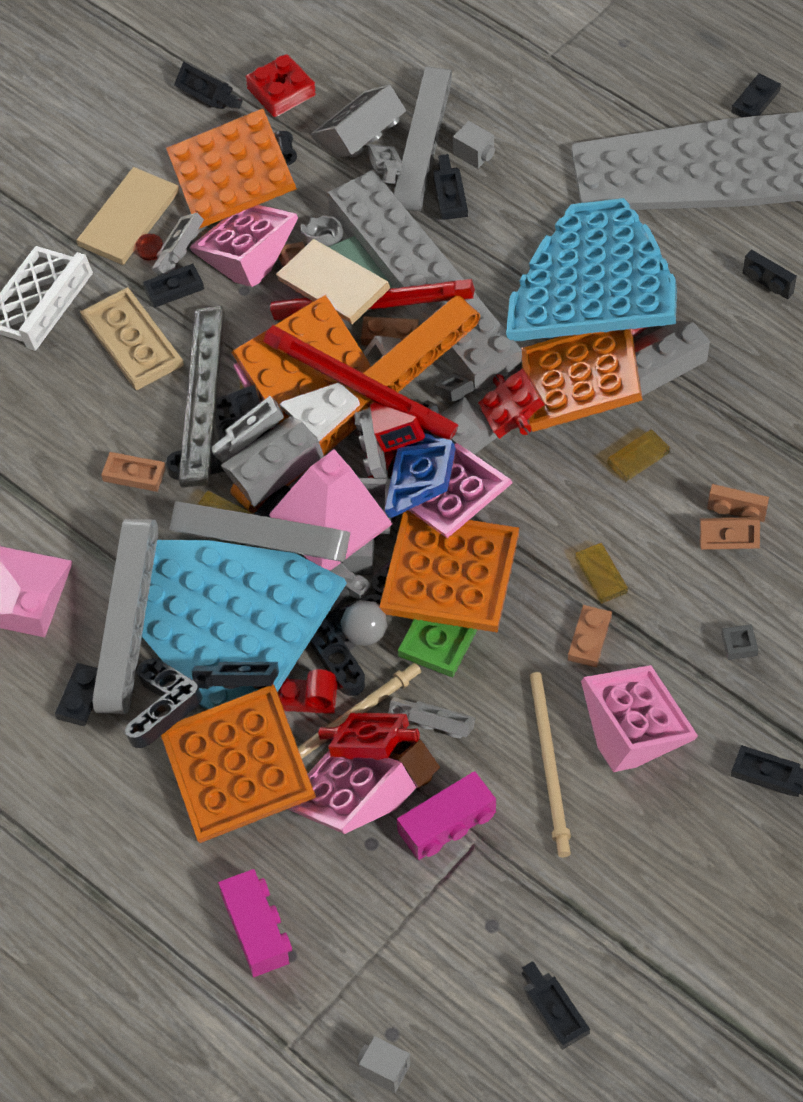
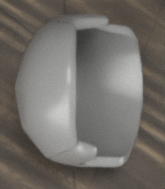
M311 217L307 226L304 224L300 225L301 235L306 245L315 239L328 247L340 242L343 237V227L335 217Z
M360 600L346 608L341 619L342 632L349 642L367 646L378 642L384 636L387 628V616L379 608L380 605L377 602Z

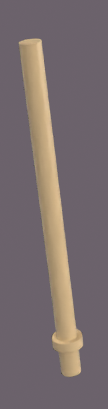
M413 663L402 672L398 670L393 674L394 678L326 727L341 725L346 721L350 713H366L399 688H406L409 685V681L421 673L420 667ZM318 733L302 743L298 746L302 759L329 739L320 740Z
M534 672L530 674V682L554 826L552 839L556 841L558 856L568 857L571 854L569 846L571 833L570 829L566 828L542 674Z

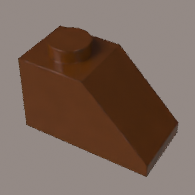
M421 739L417 742H398L389 758L403 764L413 783L418 788L428 784L432 780L433 774L440 768Z

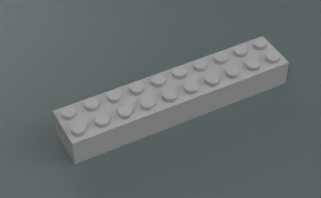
M374 169L328 192L330 215L341 223L343 231L349 238L355 236L394 288L464 280ZM474 292L473 299L464 300L480 313V320L467 335L445 352L443 356L459 375L473 381L474 390L472 392L475 395L494 385V376L497 378L496 375L501 374L504 378H507L520 371L522 349L514 340L507 338L504 327ZM448 301L404 305V307L414 319H419L420 326Z

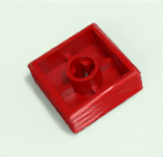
M288 54L277 57L272 62L257 68L245 76L247 78V89L273 117L281 115L316 95L315 82Z

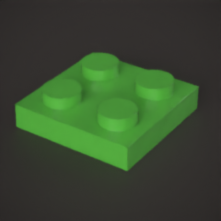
M414 619L398 649V656L453 678L477 629Z

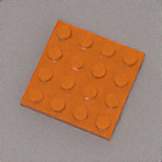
M263 108L166 148L191 214L198 213L204 219L199 229L297 189Z
M326 294L275 325L361 373H364L371 367ZM264 331L231 353L250 383L257 385L262 401L271 396L277 402L284 416L278 422L280 424L289 417L281 409V402L339 382L264 343L266 331Z
M631 329L560 336L521 348L522 367L530 376L545 403L543 407L529 418L532 432L643 400Z
M409 510L403 512L379 608L386 615L498 633L519 538V527L468 520L446 538Z
M274 684L180 720L161 735L199 843L316 798Z

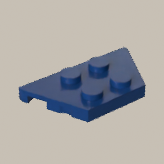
M425 434V438L422 441L397 449L385 506L388 518L395 517L448 491L456 450L452 440L434 438L432 435Z

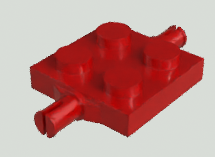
M523 368L516 374L508 377L506 381L501 374L496 375L497 378L494 376L493 383L497 388L488 392L478 402L491 429L499 439L516 428H519L522 435H528L526 429L529 433L532 430L528 419L545 405L530 376Z
M350 713L346 721L337 727H320L318 736L320 740L333 739L328 746L331 757L381 760L384 758L388 759L398 742H417L420 733L418 728L406 729L409 725L407 714Z

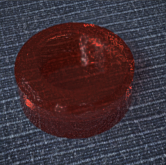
M156 234L142 235L136 242L138 256L148 261L158 259L156 255L163 246L162 239Z

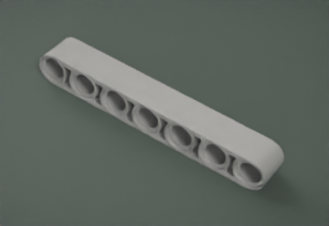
M426 66L402 159L401 175H398L394 195L406 210L420 212L422 209L451 88V69Z
M177 501L174 504L169 529L190 535L345 562L350 532Z
M124 519L122 523L93 693V707L96 713L127 714L130 710L158 539V525L154 519Z

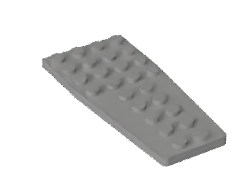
M803 112L723 119L579 142L572 145L571 155L580 203L625 198L630 205V209L645 210L742 207L803 201Z

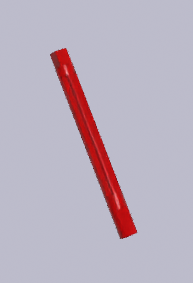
M472 279L391 288L369 309L450 301L456 296H460L463 299H473L475 288ZM307 297L272 301L270 311L274 320H283L314 301Z
M272 325L266 331L264 343L301 361L378 404L415 416L422 428L440 438L451 440L455 436L459 427L457 423L407 398L275 325Z

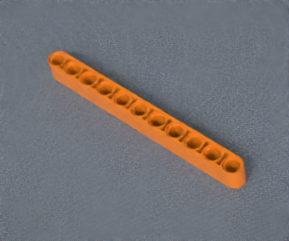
M456 296L363 374L396 392L401 391L467 335L478 324L480 313L462 297ZM346 387L348 391L358 398L360 405L319 441L323 455L328 453L357 428L355 425V412L370 408V405L375 401ZM297 476V477L294 478L292 481H290L289 483H287L286 486H289V485H290L293 481H295L299 476ZM235 483L230 490V494L250 513H255L268 499L266 498L253 507Z

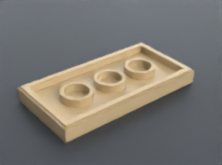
M133 167L78 237V246L124 265L179 193V186Z
M315 239L307 244L276 274L280 282L312 301H316L326 294L339 316L351 324L358 320L390 289L388 281Z
M128 287L80 311L82 319L136 391L184 366L181 356Z

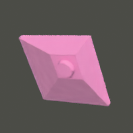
M257 205L223 219L192 244L190 249L194 254L235 283L253 287L259 284L262 278L271 272L298 217L296 213Z
M457 442L454 444L456 450L448 491L409 509L411 513L446 538L512 484L510 478Z
M332 450L313 464L269 514L270 518L350 532L345 559L392 525L389 518L351 467L335 450ZM303 555L309 561L329 571L341 563L340 561Z
M0 546V628L45 637L71 569L72 561Z
M651 665L587 676L581 680L597 747L613 772L641 766L698 737Z
M328 751L308 773L316 798L287 810L346 834L397 810L415 790L416 786L403 764L389 757L388 759L384 758L381 760H374L372 758L345 759L343 757H331Z

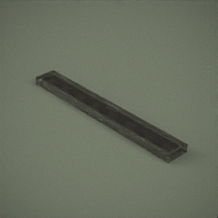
M222 306L195 310L179 473L181 488L204 486L210 483L211 447L213 446L225 313Z

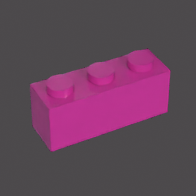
M474 771L398 817L397 832L418 860L425 856L431 857L438 853L442 846L452 839L456 841L464 837L473 826L478 823L482 825L491 820L494 813H496V798Z
M252 869L218 882L221 897L253 978L290 964L288 952L292 951V946L287 933L280 934L277 924L281 923V919L276 906L272 905L269 907L266 897L270 896V892L265 879H258L255 870Z

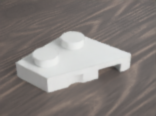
M340 383L280 403L281 409L289 417L292 416L301 420L318 441L323 439L360 405L358 398Z

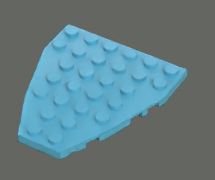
M625 198L578 203L569 206L565 211V215L555 224L556 231L552 236L546 235L529 263L530 270L528 274H523L520 278L521 286L517 292L513 291L510 296L506 335L510 340L526 341L676 324V279L670 273L666 259H663L651 230L646 224L643 225L639 221L638 214L635 210L630 209V205Z
M157 540L142 637L164 663L193 680L192 669L194 666H217L219 662H278L279 674L273 683L278 692L347 582L344 578L296 553L210 540ZM212 686L209 689L199 688L202 694L200 705L208 710L259 689H255L252 686H239L234 689H226L223 686Z

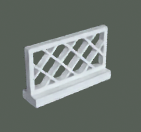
M35 246L0 292V315L4 314L5 318L0 321V335L23 341L26 348L36 351L93 274L86 255L77 252L72 257ZM39 256L48 259V262L36 266L33 265ZM67 264L63 271L55 272V267ZM51 269V275L37 279L36 274ZM33 275L34 281L19 285L23 278ZM54 282L49 290L41 292V286ZM37 288V294L23 298L22 293ZM19 296L20 300L5 305V301L9 297ZM39 302L35 309L26 310L27 305ZM22 308L23 313L8 318L7 312ZM25 321L19 331L11 328V325Z

